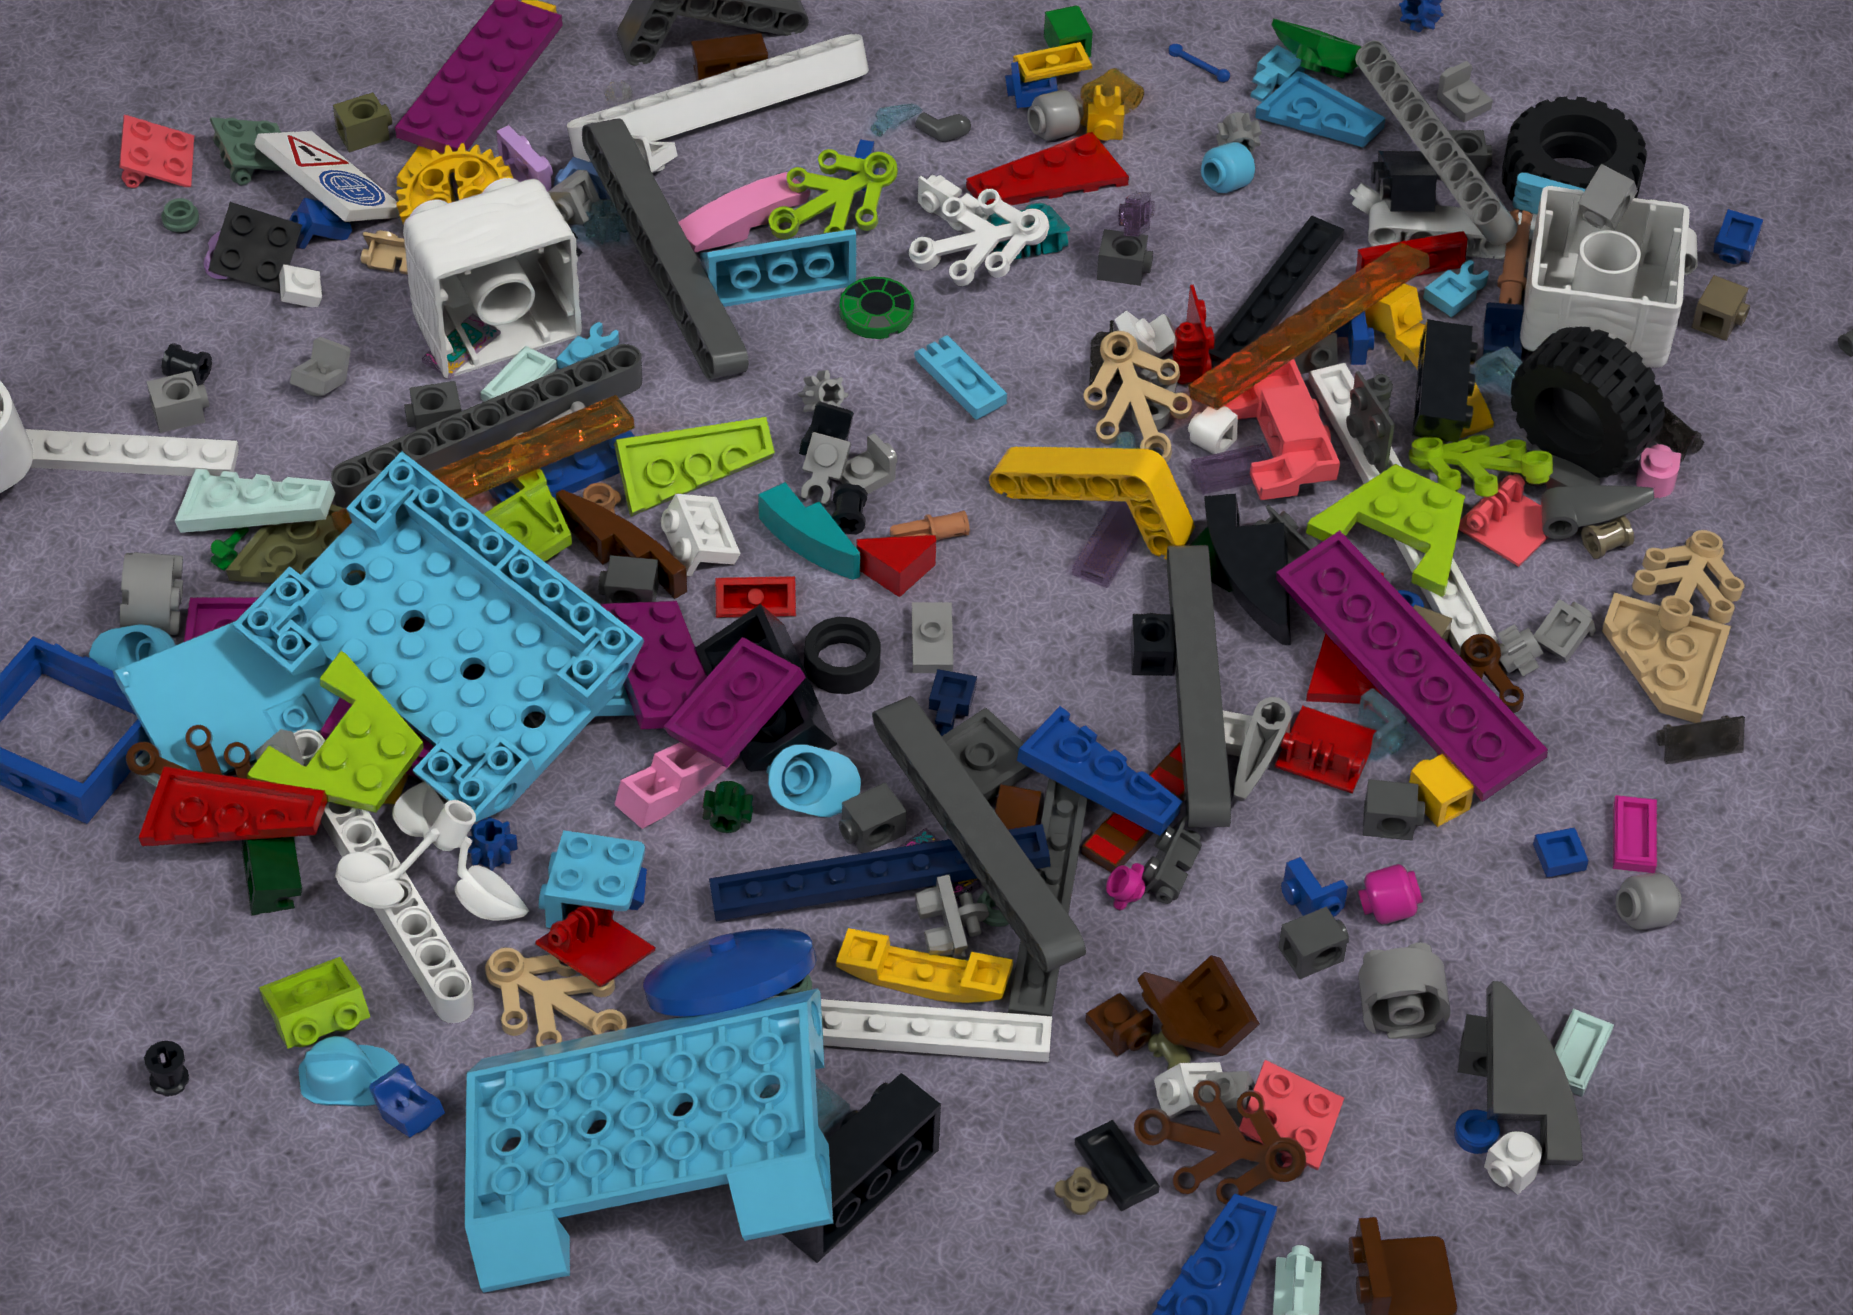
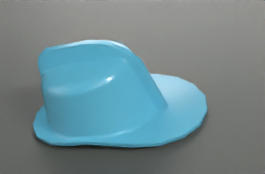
M138 624L115 628L101 633L92 644L89 658L96 661L99 665L114 671L176 645L170 635L162 629Z
M791 745L783 749L774 758L771 766L767 767L766 773L769 774L768 785L772 797L779 805L789 810L819 817H831L842 813L843 801L860 793L861 778L857 767L848 757L834 751L809 745Z
M333 1036L324 1038L316 1043L310 1051L305 1053V1059L299 1065L301 1094L309 1101L320 1105H376L369 1090L370 1084L398 1066L399 1062L394 1055L383 1048L357 1045L346 1037Z

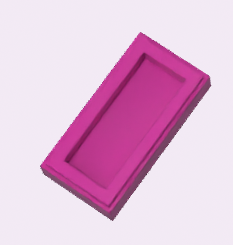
M1615 795L1613 802V869L1655 873L1657 867V799Z

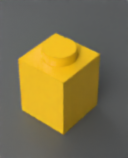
M1384 277L1359 293L1361 307L1365 309L1366 323L1369 328L1398 337L1423 320L1416 287Z
M1443 754L1431 760H1422L1411 770L1409 783L1418 784V801L1425 802V814L1437 827L1470 810L1474 786Z

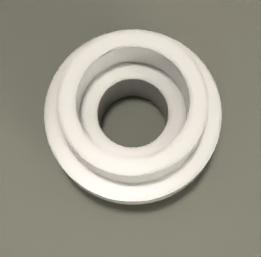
M1360 183L1357 189L1353 188L1350 192L1355 197L1352 204L1368 215L1374 204L1384 201L1381 200L1378 192L1364 183Z

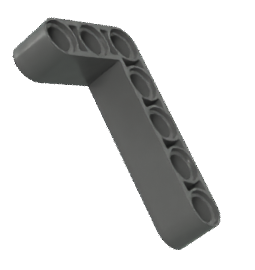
M633 0L618 27L617 38L626 61L630 65L637 66L639 62L647 64L655 58L677 15L785 36L792 35L791 32H795V34L803 32L807 28L809 20L801 0Z

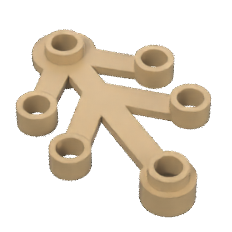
M1125 331L1111 332L1104 337L1100 345V354L1104 362L1093 384L1089 385L1084 391L1086 406L1092 410L1102 409L1107 403L1106 389L1117 370H1119L1123 383L1105 418L1101 419L1096 425L1097 437L1104 444L1114 443L1120 435L1119 424L1131 403L1143 436L1140 449L1152 450L1159 447L1164 451L1161 456L1168 462L1172 455L1171 442L1165 434L1157 431L1146 399L1169 408L1173 417L1184 419L1192 412L1191 398L1185 393H1173L1139 378L1133 365L1157 373L1159 382L1164 385H1173L1179 380V366L1172 359L1162 360L1139 350L1136 339L1130 333ZM1116 347H1124L1126 352L1121 356L1113 354V350ZM1168 367L1175 370V373L1170 377L1161 374L1162 370ZM1094 392L1102 394V398L1097 402L1089 400V396ZM1178 401H1184L1188 406L1186 409L1179 411L1174 408V404ZM1106 426H1111L1115 429L1113 434L1108 436L1103 435L1101 430Z
M1699 530L1686 540L1684 546L1666 549L1649 548L1646 551L1642 562L1645 569L1636 572L1632 583V588L1635 592L1648 596L1655 593L1657 585L1680 582L1674 596L1663 598L1657 614L1659 623L1665 630L1678 632L1689 624L1693 612L1690 600L1696 588L1710 604L1707 613L1708 617L1712 621L1721 624L1730 622L1735 609L1732 602L1740 599L1744 583L1741 579L1735 577L1722 561L1724 555L1723 541L1717 534L1707 530ZM1690 560L1688 565L1666 568L1669 562ZM1705 566L1720 581L1718 589L1704 572Z
M513 948L496 950L486 963L485 973L487 980L491 985L500 988L502 992L504 1012L501 1016L503 1031L508 1035H521L528 1028L527 1014L520 1008L518 987L534 998L539 1031L536 1035V1047L545 1046L542 1042L546 1039H554L557 1041L556 1043L562 1042V1036L556 1030L553 1008L592 1031L593 1035L602 1034L607 1030L616 1031L627 1028L626 1017L621 1012L607 1009L596 1013L568 996L591 992L597 997H607L615 989V979L609 981V984L599 987L583 975L574 976L578 972L569 966L561 965L562 961L553 955L525 958L519 951ZM505 968L513 969L511 972H500ZM556 971L559 975L567 978L543 981L534 976V974ZM512 1018H519L522 1020L521 1023L517 1025H510L507 1023Z

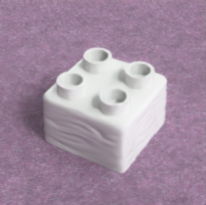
M502 178L488 185L482 194L451 203L442 200L424 202L417 206L410 214V217L405 220L403 234L412 311L431 353L435 357L436 363L445 378H451L514 358L525 346L539 350L580 336L582 324L581 309L579 307L576 238L556 207L555 202L546 191L545 186L539 180L529 179L519 182L513 178ZM473 320H477V321L483 322V323H484V326H482V327L478 326V324L480 325L481 323L476 322V321H473ZM462 323H468L483 333V337L473 346L461 326ZM488 325L490 328L489 333L492 332V330H496L497 332H493V337H491L489 333L485 335L487 331H484L483 327ZM456 329L458 332L456 336H460L461 339L459 341L463 342L462 347H465L467 351L456 361L449 362L447 355L452 353L454 356L456 353L453 352L447 336ZM486 336V341L483 344L479 345L476 350H474L478 344L484 341ZM463 360H465L458 368H454L456 370H448V362L450 363V366H452V363H454L455 366L457 362L459 365Z
M1546 186L1542 190L1532 247L1530 249L1524 313L1520 331L1523 347L1534 352L1552 333H1556L1559 329L1580 326L1590 327L1592 332L1600 329L1608 332V337L1612 339L1619 338L1627 343L1625 347L1632 352L1636 351L1643 358L1641 362L1645 367H1663L1669 358L1683 302L1684 267L1690 213L1688 206L1673 202L1634 198L1615 230L1606 225L1599 229L1582 218L1584 214L1580 210L1578 201L1584 191Z

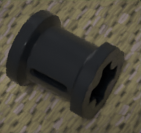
M172 343L164 352L161 364L163 375L168 377L192 371L196 384L202 385L210 374L212 357L207 352L202 351L196 354L183 350L179 344Z
M841 484L835 488L833 494V502L836 505V509L831 517L845 534L857 535L865 529L866 518L862 513L863 507L866 505L868 493L860 485Z
M160 1041L151 1045L144 1056L145 1066L149 1073H151L149 1077L150 1087L155 1093L167 1097L181 1093L189 1082V1073L184 1066L185 1057L183 1049L173 1041ZM161 1053H164L166 1062H161ZM169 1076H173V1086L170 1085Z

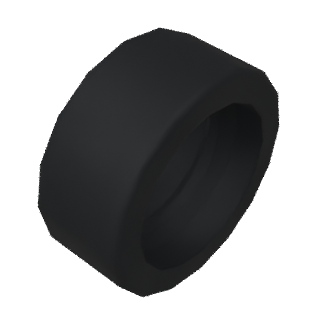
M840 616L825 619L812 627L806 636L804 668L809 680L818 688L834 694L859 692L871 685L879 674L881 643L876 631L866 622L853 617ZM838 643L852 644L861 648L866 653L864 660L848 667L832 666L825 663L818 656L819 652L824 648Z

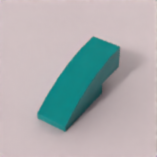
M786 482L758 494L759 519L786 546L808 561L830 572L852 580L860 577V552L820 502L805 507Z

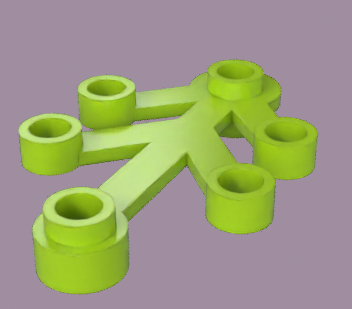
M826 149L818 157L819 167L823 173L831 175L841 169L857 174L844 180L809 173L801 167L792 168L787 173V183L792 191L800 193L809 188L824 191L825 193L795 210L787 206L778 207L769 216L772 234L779 239H790L797 234L799 225L835 205L830 225L825 228L824 233L845 230L854 194L867 187L863 206L856 211L855 218L860 229L864 231L873 230L878 224L876 209L882 188L889 186L896 179L898 174L897 163L891 155L884 152H873L866 159L838 154L833 149ZM828 158H834L836 160V162L830 166H827L823 163ZM877 168H884L886 170L881 175L873 173ZM796 176H802L805 178L804 181L799 184H795L792 182L793 178ZM865 214L873 216V219L869 222L860 220ZM784 222L791 224V227L786 230L779 229L780 224Z
M1473 435L1467 439L1444 445L1442 440L1437 437H1421L1412 442V448L1408 452L1409 461L1412 464L1417 465L1420 469H1431L1437 475L1439 484L1454 491L1462 487L1461 472L1451 469L1448 464L1459 465L1474 481L1475 494L1482 497H1489L1498 493L1497 476L1489 474L1485 469L1522 473L1526 477V481L1532 484L1547 482L1549 476L1553 473L1552 455L1546 451L1527 452L1526 442L1520 439H1511L1503 444L1490 447V438L1486 435Z

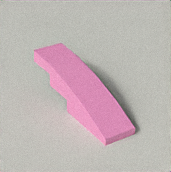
M784 172L733 190L704 205L678 223L694 252L737 243L748 238L752 227L769 224V216L774 209L781 206L793 207L806 203L811 191L809 189L800 193L792 191L787 183L788 172ZM793 178V180H792L793 183H795V184H799V183H800L798 180H796L795 178Z

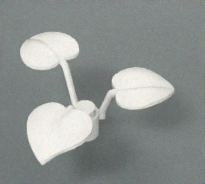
M425 782L403 793L392 809L393 819L404 833L424 838L419 846L396 870L389 872L387 865L381 859L366 852H352L343 856L336 868L335 878H337L342 889L353 899L372 908H390L397 905L405 893L396 879L404 874L431 843L443 851H451L459 847L457 874L462 879L457 882L455 893L467 910L480 918L492 921L521 918L529 912V909L520 897L496 873L479 865L471 866L467 870V853L472 843L467 834L476 821V814L469 805L458 800H450L444 804L436 791Z

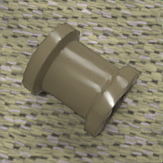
M1624 515L1597 526L1593 524L1586 525L1582 528L1581 532L1583 545L1594 559L1602 558L1606 551L1619 546L1625 548L1634 542V532L1629 520Z

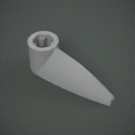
M1265 698L1255 708L1243 743L1236 774L1234 797L1238 801H1244L1254 789L1271 763L1279 746H1281L1284 734L1286 732L1290 733L1292 712L1287 702L1281 698Z

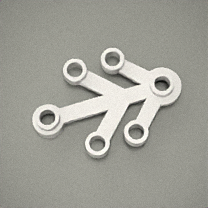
M986 189L978 196V204L982 211L988 215L996 214L1009 222V224L994 226L967 210L960 198L952 197L947 199L942 206L945 217L949 222L960 223L973 232L937 241L927 237H919L911 243L909 257L917 268L931 270L938 265L942 255L974 248L965 260H958L950 266L949 274L954 283L958 286H965L971 283L975 271L984 260L991 276L996 278L1003 277L1008 273L1010 264L1025 245H1037L1046 238L1049 230V221L1041 210L1027 209L1021 212L1003 202L996 190ZM989 199H995L992 204L985 205ZM960 207L957 212L950 213L953 208ZM1034 223L1031 227L1025 228L1027 225ZM1010 239L1002 252L991 253L999 242ZM927 248L925 252L919 253L921 250ZM996 262H1003L1001 266L992 268ZM961 270H967L964 275L957 276Z

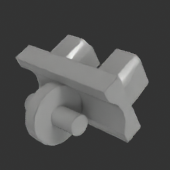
M949 875L937 877L936 887L915 893V903L920 920L940 915L943 918L944 926L925 930L924 932L929 955L946 956L952 954L953 958L965 960L967 958L965 949H967L968 945L963 926H967L969 936L980 935L979 922L989 916V911L986 904L974 903L971 893H963L959 896L962 907L958 908Z

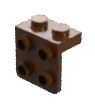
M1210 955L1182 982L1148 972H1143L1137 978L1143 989L1142 997L1144 1001L1156 1012L1163 1024L1161 1026L1162 1033L1174 1045H1182L1197 1049L1200 1052L1224 1056L1260 1025L1220 957Z
M1377 1217L1359 1218L1356 1235L1349 1237V1256L1351 1263L1357 1264L1359 1275L1356 1277L1357 1300L1359 1304H1364L1366 1315H1456L1457 1302L1444 1240L1438 1236L1381 1240Z

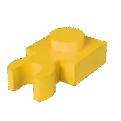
M1096 85L1093 96L1094 104H1088L1087 133L1093 132L1098 139L1104 141L1110 139L1122 140L1124 105H1120L1121 88L1115 86L1113 95L1103 96L1101 94V85Z

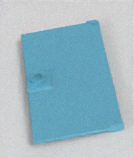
M358 572L347 575L344 580L348 585H357L363 581ZM232 622L113 671V675L151 743L161 751L162 758L188 770L203 772L195 749L188 746L185 738L190 727L203 725L212 732L213 740L211 745L223 775L236 771L235 767L227 764L224 759V751L231 743L240 742L248 746L251 752L250 764L257 762L254 751L280 729L293 733L303 729H312L320 733L340 698L320 686V677L331 663L293 676L233 627L235 622ZM197 730L192 734V741L196 746L205 743L207 736L203 730ZM235 747L230 753V758L234 763H240L245 757V752L241 747Z

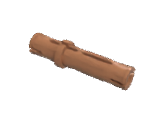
M1513 210L1509 213L1517 222L1518 228L1515 236L1506 243L1503 273L1498 277L1497 286L1500 288L1499 303L1521 305L1522 291L1526 289L1527 278L1524 277L1533 215L1528 211L1522 210V219L1519 225V210Z

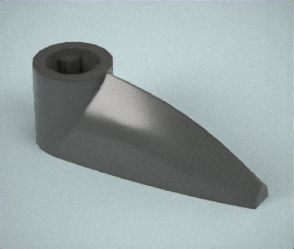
M1613 485L1550 488L1541 496L1543 532L1552 539H1567L1573 536L1580 526L1615 519L1654 500V490L1650 487Z

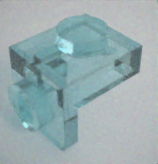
M1508 346L1493 353H1486L1476 361L1474 371L1475 383L1480 388L1495 381L1511 397L1512 379L1514 378L1515 371L1523 362Z
M1373 688L1362 695L1357 720L1365 727L1377 730L1373 735L1370 757L1377 761L1387 753L1390 755L1395 754L1406 741L1407 717Z

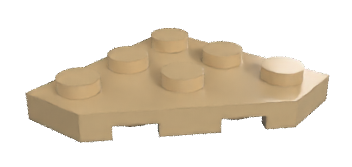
M1614 593L1602 632L1660 713L1700 724L1731 626L1691 615L1689 624L1678 632H1670L1665 630L1659 623L1657 615L1660 608L1659 605Z

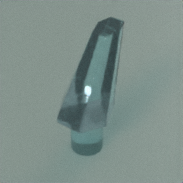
M912 103L879 108L875 115L877 120L871 126V131L880 137L889 127L896 129L901 124L920 114L923 110Z

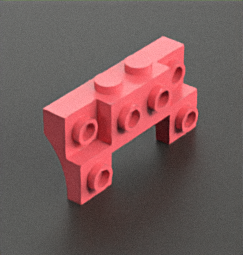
M1294 358L1271 361L1264 368L1248 377L1230 383L1218 384L1216 396L1220 405L1228 407L1233 413L1238 415V419L1256 417L1274 457L1269 460L1251 463L1249 474L1260 500L1298 496L1300 484L1337 480L1340 461L1331 443L1329 427L1323 425L1319 416L1317 400L1311 398Z

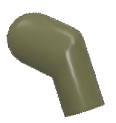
M1162 1030L1159 1034H1153L1148 1041L1149 1051L1154 1052L1153 1055L1155 1057L1164 1056L1168 1062L1167 1070L1179 1063L1191 1062L1190 1054L1182 1045L1171 1043L1164 1036Z

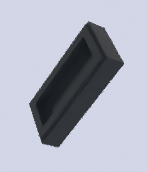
M1113 1120L1075 1138L1076 1148L1101 1184L1107 1186L1108 1194L1120 1211L1159 1193L1160 1185Z

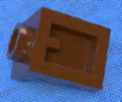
M1120 992L1087 1012L1085 1021L1118 1057L1129 1049L1131 1051L1139 1050L1149 1041L1152 1034L1154 1015L1148 1008L1139 1013Z

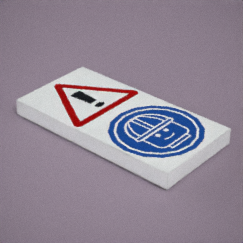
M313 131L261 133L257 135L254 143L257 149L345 222L391 219L400 216L396 206L397 201Z

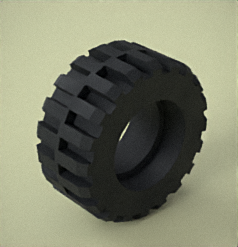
M1567 96L1557 97L1553 102L1547 99L1537 103L1535 108L1531 106L1513 122L1508 134L1502 166V183L1511 201L1515 196L1517 176L1520 173H1529L1586 189L1600 165L1603 164L1634 180L1638 190L1634 198H1637L1647 157L1646 143L1631 119L1626 120L1624 113L1617 108L1613 110L1608 108L1607 103L1598 100L1594 103L1587 101L1585 97L1578 96L1576 100L1568 99ZM1574 158L1585 161L1594 167H1571L1561 164L1554 159Z
M1566 327L1547 337L1515 371L1511 383L1512 410L1517 412L1516 421L1520 429L1524 428L1526 431V438L1532 446L1536 444L1542 451L1570 461L1589 471L1597 478L1617 475L1629 467L1660 433L1663 426V418L1665 417L1664 402L1661 401L1663 399L1661 387L1655 384V374L1650 367L1646 368L1641 362L1643 358L1636 351L1632 352L1625 347L1627 343L1621 339H1612L1608 337V332L1600 329L1592 332L1590 327Z

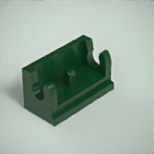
M294 837L242 840L241 851L251 916L259 915L260 913L294 909L293 900H277L281 897L301 896L302 893Z

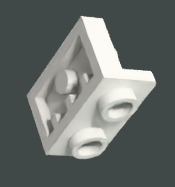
M675 494L668 508L662 514L661 527L667 536L673 556L686 567L687 576L693 575L700 562L734 565L741 553L717 497Z

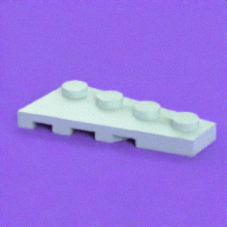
M195 469L175 523L180 533L326 520L335 491L331 482L324 480L287 477L282 482H275L271 480L269 475L256 474L253 479L239 478L237 472L223 471L220 476H212L206 469Z

